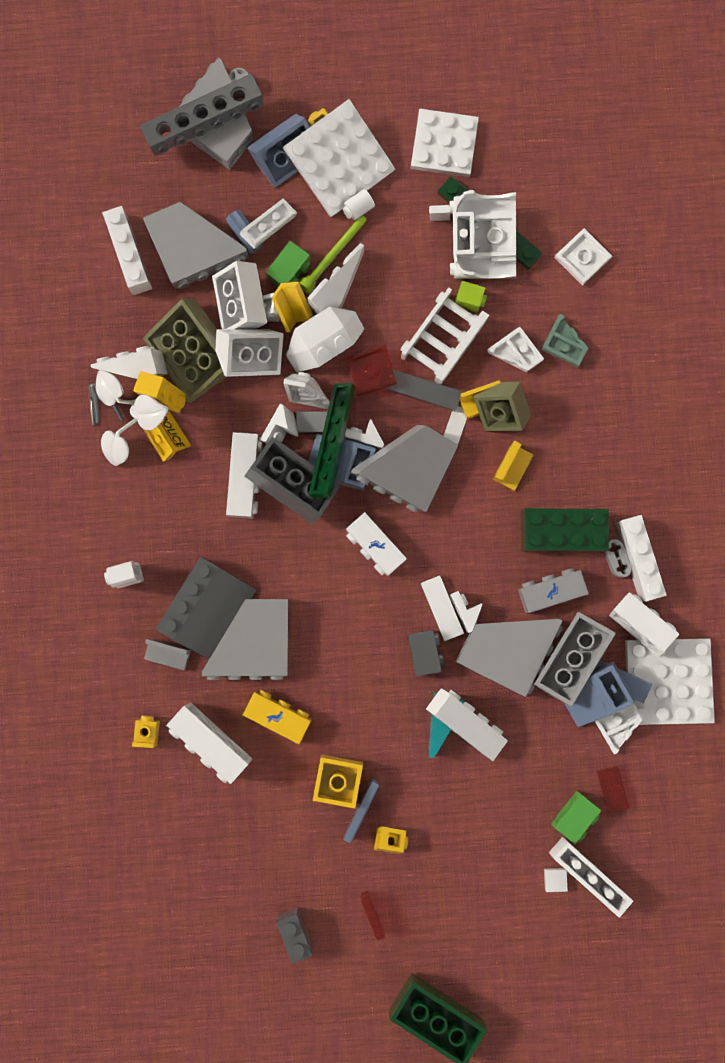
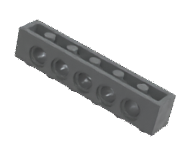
M248 74L139 126L153 155H161L170 148L181 146L187 140L200 137L213 128H220L230 120H237L249 111L258 110L264 105L263 98L252 74ZM238 98H244L242 101H236ZM221 106L225 107L223 110H218ZM202 115H207L206 118H199ZM185 123L189 124L186 127H181ZM165 132H170L169 135L162 136Z

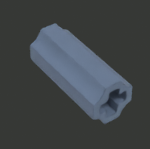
M235 210L226 218L227 223L249 254L256 252L263 246L262 242L254 249L240 235L241 230L250 224L240 210Z

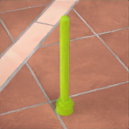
M360 216L310 276L302 277L299 283L304 292L311 294L315 289L316 280L366 222L365 216Z

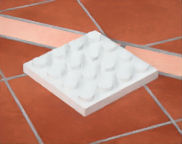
M350 99L283 147L330 217L345 207V201L363 189L369 190L395 170Z
M675 639L659 657L639 640H625L626 672L652 683L644 704L636 700L634 702L643 718L639 725L714 723L710 639Z

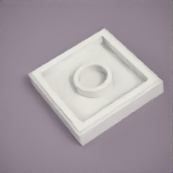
M584 228L554 258L583 286L612 258V255Z

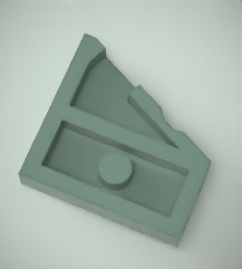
M559 314L541 350L578 368L588 347L578 338L576 331L566 323L565 317Z

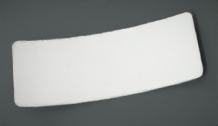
M457 406L456 412L452 411L444 433V437L456 444L459 443L466 423L462 407Z

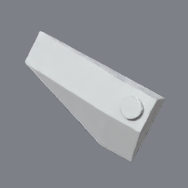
M360 243L345 258L342 268L337 266L333 270L330 280L325 278L308 297V304L314 315H317L329 306L342 309L364 254L363 244Z
M299 372L284 379V387L289 402L328 409L329 400L315 379L310 377V374Z

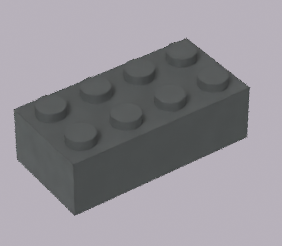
M274 437L269 440L244 475L248 480L312 525L321 517L341 486L334 482L331 498H312L309 495L315 467Z

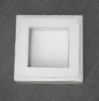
M429 206L430 221L450 220V206Z
M565 868L544 869L546 892L568 891L567 870Z

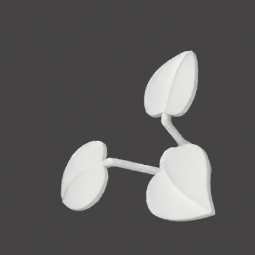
M99 370L96 378V393L99 399L108 406L114 405L116 401L132 405L130 413L134 419L115 434L110 430L106 431L101 439V447L105 457L111 464L118 466L124 463L129 455L128 444L124 438L119 437L120 434L137 421L145 430L156 428L163 421L169 408L146 395H140L136 400L120 399L119 397L123 395V387L120 381L110 372Z

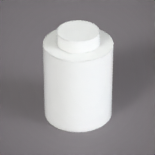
M363 189L344 202L343 212L348 219L356 220L374 208L375 204L370 194Z

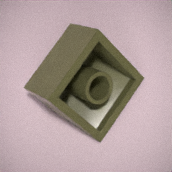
M501 382L474 396L485 431H520L524 429L531 417L521 382Z

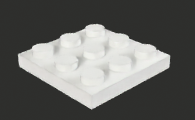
M419 109L411 169L470 178L479 117Z

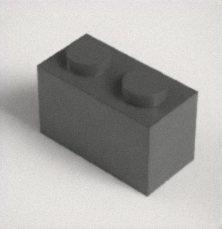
M433 630L408 634L415 676L441 672L444 662L442 654L437 652L436 646H440L438 633L434 634Z
M297 907L278 915L276 923L291 963L293 964L311 957L313 946L299 908Z

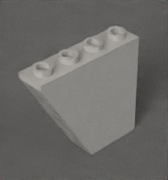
M219 57L214 63L209 65L206 74L197 80L190 94L185 95L180 106L231 83L224 64ZM221 106L218 110H223L225 107ZM243 114L239 119L230 120L220 128H213L205 132L204 135L194 137L189 141L230 170L254 139L245 114ZM202 115L199 118H206L207 115ZM185 123L181 127H186L189 124Z
M181 202L143 218L175 290L178 288L185 289L190 283L203 281L209 275L215 272L218 273L235 261L245 262L249 258L247 250L243 245Z
M416 425L353 468L351 473L357 476V481L368 485V483L374 486L373 490L381 494L386 492L391 495V500L400 504L404 502L407 504V509L415 513L418 510L426 512L458 445L428 426Z
M245 599L203 669L202 676H207V680H219L220 676H228L229 680H240L241 676H249L250 680H261L262 676H271L272 680H282L283 676H287L288 599Z
M550 619L475 624L455 662L526 697L527 693L531 694L535 687L533 681L536 675H540L544 668L542 662L545 656H549L553 650L554 645H552L554 637L558 638L563 627L560 626L562 620Z

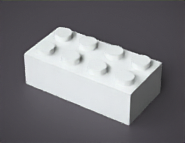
M192 703L184 705L166 725L170 728L169 733L176 739L181 738L186 743L184 745L186 749L193 754L196 752L201 757L200 761L206 767H212L218 772L216 774L217 777L224 783L228 781L231 784L252 760L242 748Z

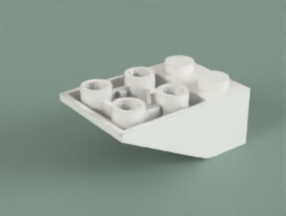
M148 346L137 348L136 353H129V351L116 354L117 358L102 357L96 359L97 363L91 364V368L136 379L140 371L157 376L168 374L162 351Z

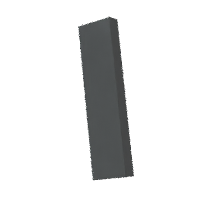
M384 367L378 384V388L456 412L462 391Z

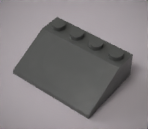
M200 557L156 630L210 659L245 599H252L256 589L205 558Z

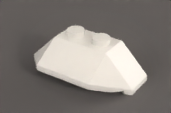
M329 306L295 328L286 356L297 373L320 367L354 345L363 332L364 327L355 311Z

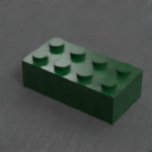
M524 508L521 510V552L603 553L609 551V509Z
M411 973L389 1009L390 1021L455 1063H468L487 1032L484 1019L413 973Z

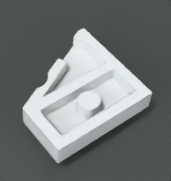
M521 327L515 329L487 350L489 354L524 372H528L544 360Z
M634 703L614 714L596 720L595 723L612 752L617 754L619 748L625 740H628L634 728H637L643 718Z

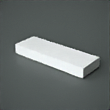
M282 199L242 229L240 235L255 249L296 217L297 212Z
M437 576L420 583L443 640L446 641L463 634L464 632L441 577Z

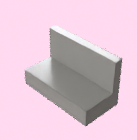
M146 639L145 643L148 644L144 657L145 660L186 670L191 653L190 649L154 639Z

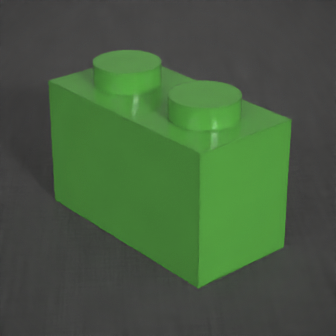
M289 241L265 272L267 279L277 287L281 283L298 282L299 276L302 273L305 274L311 266L310 255Z
M576 791L551 825L572 843L576 844L577 841L580 842L587 834V828L597 822L601 810Z

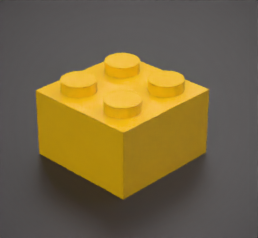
M321 754L313 801L355 808L363 762Z

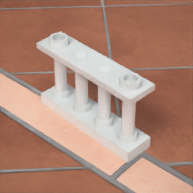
M450 288L445 293L442 291L435 301L437 304L411 341L406 340L400 349L402 351L401 359L405 360L408 354H410L435 371L434 382L441 385L489 317L484 311L479 316L476 314L472 315L449 299L452 292ZM444 305L469 322L471 327L467 332L460 331L437 315ZM432 321L458 339L459 344L456 348L448 347L426 331ZM420 338L446 355L448 360L444 365L436 363L414 348Z

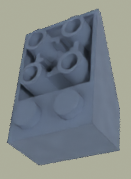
M318 434L316 435L308 460L314 467L322 435ZM344 440L335 482L364 491L365 484L357 481V476L352 474L351 471L374 455L376 448Z
M614 661L593 671L572 707L567 704L565 705L577 727H580L633 705L635 698Z

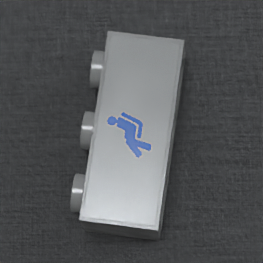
M574 568L561 571L562 576L556 578L554 574L542 577L543 582L535 584L534 580L523 583V588L518 589L525 613L534 612L589 594L581 570L574 571Z

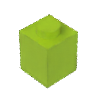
M462 281L455 303L466 310L478 313L479 307H484L487 295H484L485 287Z

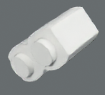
M134 561L108 567L106 569L107 572L104 573L107 585H111L112 588L117 587L119 589L144 581L140 564Z

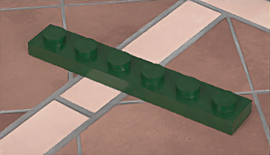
M450 176L439 188L437 194L450 204V201H454L455 196H461L463 192L469 190ZM516 231V260L529 270L541 257L542 252Z
M352 382L333 385L309 495L312 498H331L355 391V386Z

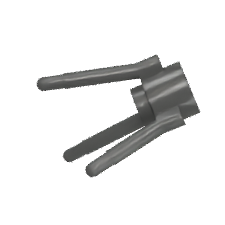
M96 383L88 386L91 421L92 426H95L96 423H100L98 403L103 402L96 393ZM115 403L112 407L120 421L123 422L124 418Z

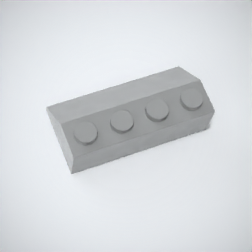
M577 612L534 684L539 689L572 707L616 633Z

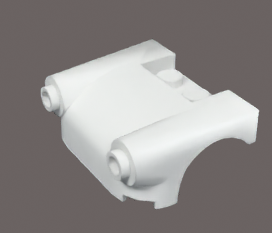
M474 190L463 192L461 196H455L454 201H450V214H453L454 263H450V275H454V279H516V192L504 195H480L475 193Z

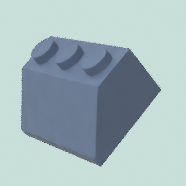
M294 114L247 147L256 165L274 188L298 172V169L283 149L285 145L310 128L306 119L298 114Z

